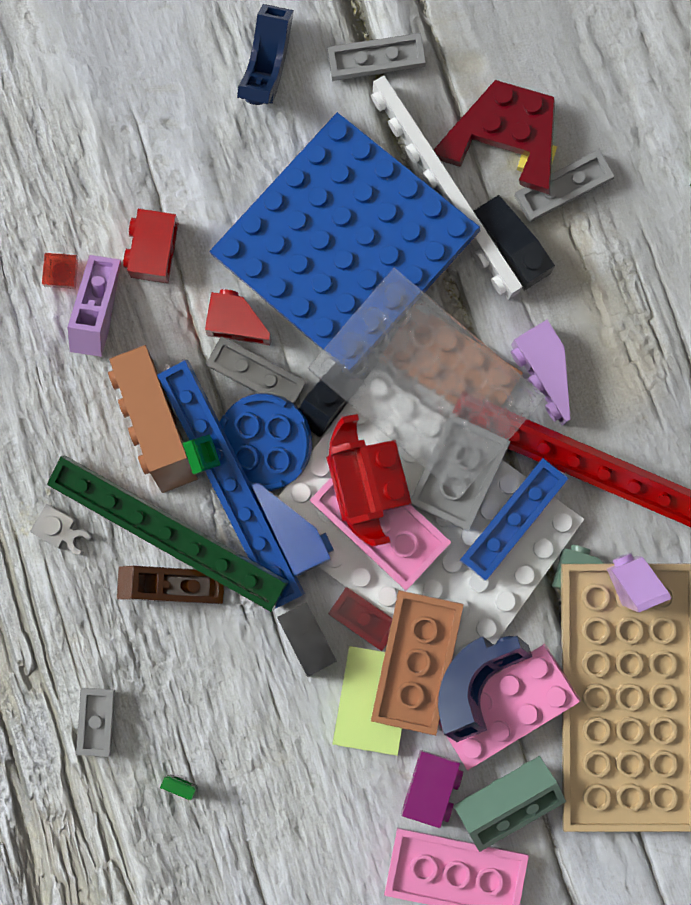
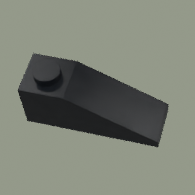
M500 195L473 210L523 286L522 289L524 291L552 273L555 267L554 263L538 239Z

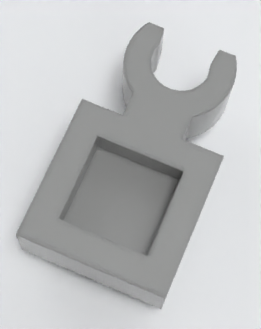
M48 504L45 505L30 530L32 534L60 549L64 541L67 542L69 550L77 555H82L84 552L76 547V539L84 537L91 541L93 538L84 530H72L76 521Z

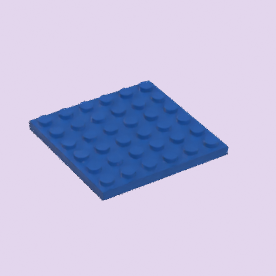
M337 112L209 252L346 371L352 374L478 235L480 226Z

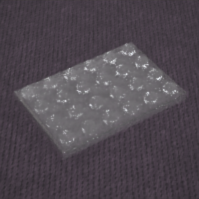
M395 267L308 367L314 375L459 498L546 397Z

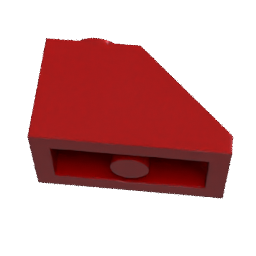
M221 289L219 293L211 292L205 326L207 336L217 338L222 336L230 340L271 345L269 331L244 297H240L236 291Z

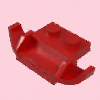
M358 414L343 416L334 429L330 440L329 456L326 457L342 521H346L352 532L366 544L378 546L391 543L390 537L384 534L379 519L384 517L383 511L412 504L396 440L366 446L364 439H358Z

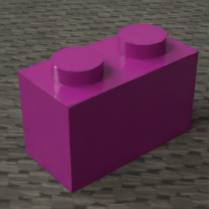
M420 750L401 816L436 828H441L443 821L448 823L454 803L449 802L452 789H459L464 771L459 770L460 763Z

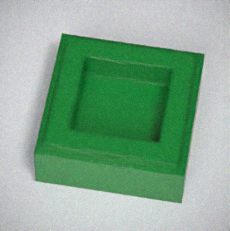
M210 434L182 443L193 474L220 466Z
M172 774L165 776L160 786L161 789L190 801L194 798L198 789L197 785Z

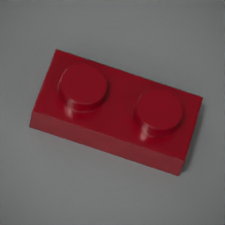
M346 587L328 615L380 651H383L388 642L392 618Z

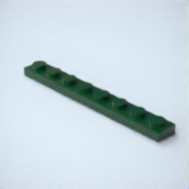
M66 455L60 456L47 483L51 488L270 612L275 609L289 582Z

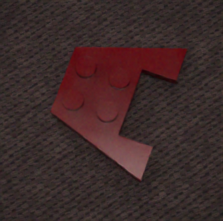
M494 80L433 151L440 161L461 167L472 140L528 156L519 178V184L550 195L555 99L550 95Z

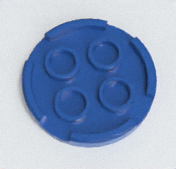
M270 393L253 394L241 398L222 416L220 424L251 486L259 483L268 491H273L292 483L302 474L311 456L312 435L305 416L291 401Z

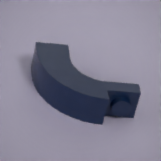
M263 4L257 14L249 63L238 85L237 98L245 99L247 103L253 105L273 104L284 67L294 10Z
M482 636L468 644L455 656L444 674L438 696L439 717L444 735L459 742L487 730L480 706L482 690L486 682L496 672L532 657L529 645L520 637L506 636L497 640L494 645Z

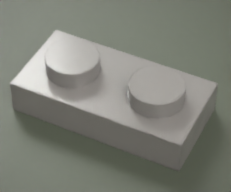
M81 688L76 755L111 756L115 689Z

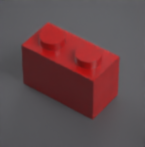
M138 208L136 218H131L129 225V237H133L131 249L126 248L123 260V267L127 268L131 278L169 284L179 225L176 214Z

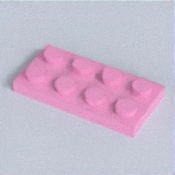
M332 478L310 499V502L405 591L451 543L449 539L410 504L405 507L383 511L384 517L380 518L379 521L384 534L390 537L391 543L371 546L359 539L352 532L346 521H342Z
M546 644L533 650L531 658L504 668L491 676L486 682L480 698L481 712L487 728L486 731L459 742L447 736L467 770L581 701Z
M397 827L384 896L427 905H520L529 855L491 846L479 852L475 844L471 842Z

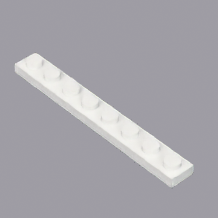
M383 75L373 81V94L371 98L379 111L385 110L390 118L388 124L396 137L402 136L407 144L405 150L413 163L419 162L424 170L422 176L426 184L432 189L436 188L443 198L480 226V232L471 241L476 250L474 256L483 269L487 267L492 274L491 282L495 290L500 295L505 294L508 300L512 299L520 293L523 286L386 77Z

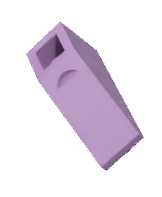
M545 320L514 339L511 344L513 347L511 355L519 367L525 366L530 374L528 382L537 395L542 393L548 403L545 405V409L554 422L559 420L563 426L570 420L565 346L549 321Z

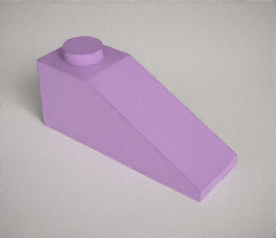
M89 255L67 327L70 352L102 357L110 327L121 266L120 259Z
M627 553L613 559L614 566L607 568L622 606L636 612H641L671 599L667 589L641 556L633 557L632 553Z

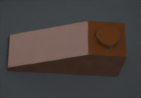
M134 565L120 566L118 569L117 600L223 604L224 585L196 569Z

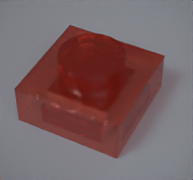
M45 253L42 285L44 287L76 289L78 256Z

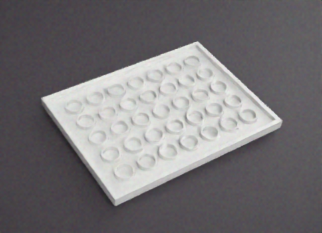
M373 368L313 449L309 462L302 474L285 487L278 499L317 528L319 535L327 534L334 551L328 553L331 560L318 567L343 586L348 587L393 618L398 590H405L310 502V499L331 478L326 457L329 456L330 440L334 429L343 416L358 414L357 435L359 440H365L366 446L396 440L410 498L424 472L447 420L380 371ZM503 460L497 469L469 531L413 506L451 541L447 548L406 592L464 604L452 660L463 648L482 636L492 644H496L497 640L584 521V518L553 497L486 581L481 579L459 560L527 478Z

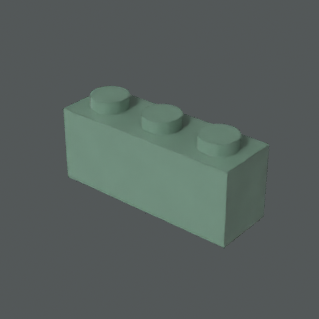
M538 756L502 778L496 779L476 793L465 797L453 806L478 851L481 852L564 804L566 800L557 781L542 758Z

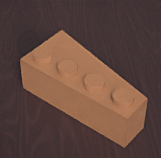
M146 345L109 358L113 370L109 371L108 375L114 390L120 388L123 398L118 399V404L124 418L130 416L133 426L128 428V432L134 446L140 444L143 455L138 456V460L144 474H151L162 493L198 480L197 474L192 473L182 444L184 441L178 428L175 426L177 425L176 419L168 400L166 401V393L157 376L158 372Z

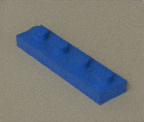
M542 458L459 561L486 581L569 478Z

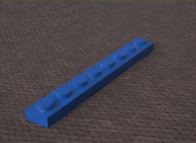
M184 360L161 372L157 376L189 440L209 434L212 438L220 466L205 470L248 558L289 581L275 609L303 596L305 592L298 578L294 576L267 516L189 360Z

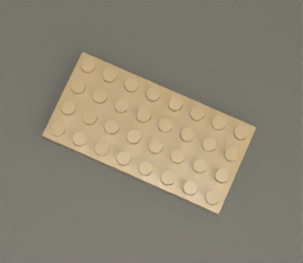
M614 563L561 564L562 671L581 700L562 713V794L566 800L562 804V829L564 832H691V563H648L669 592L671 599L641 612H636L622 606L607 571V568L614 566Z

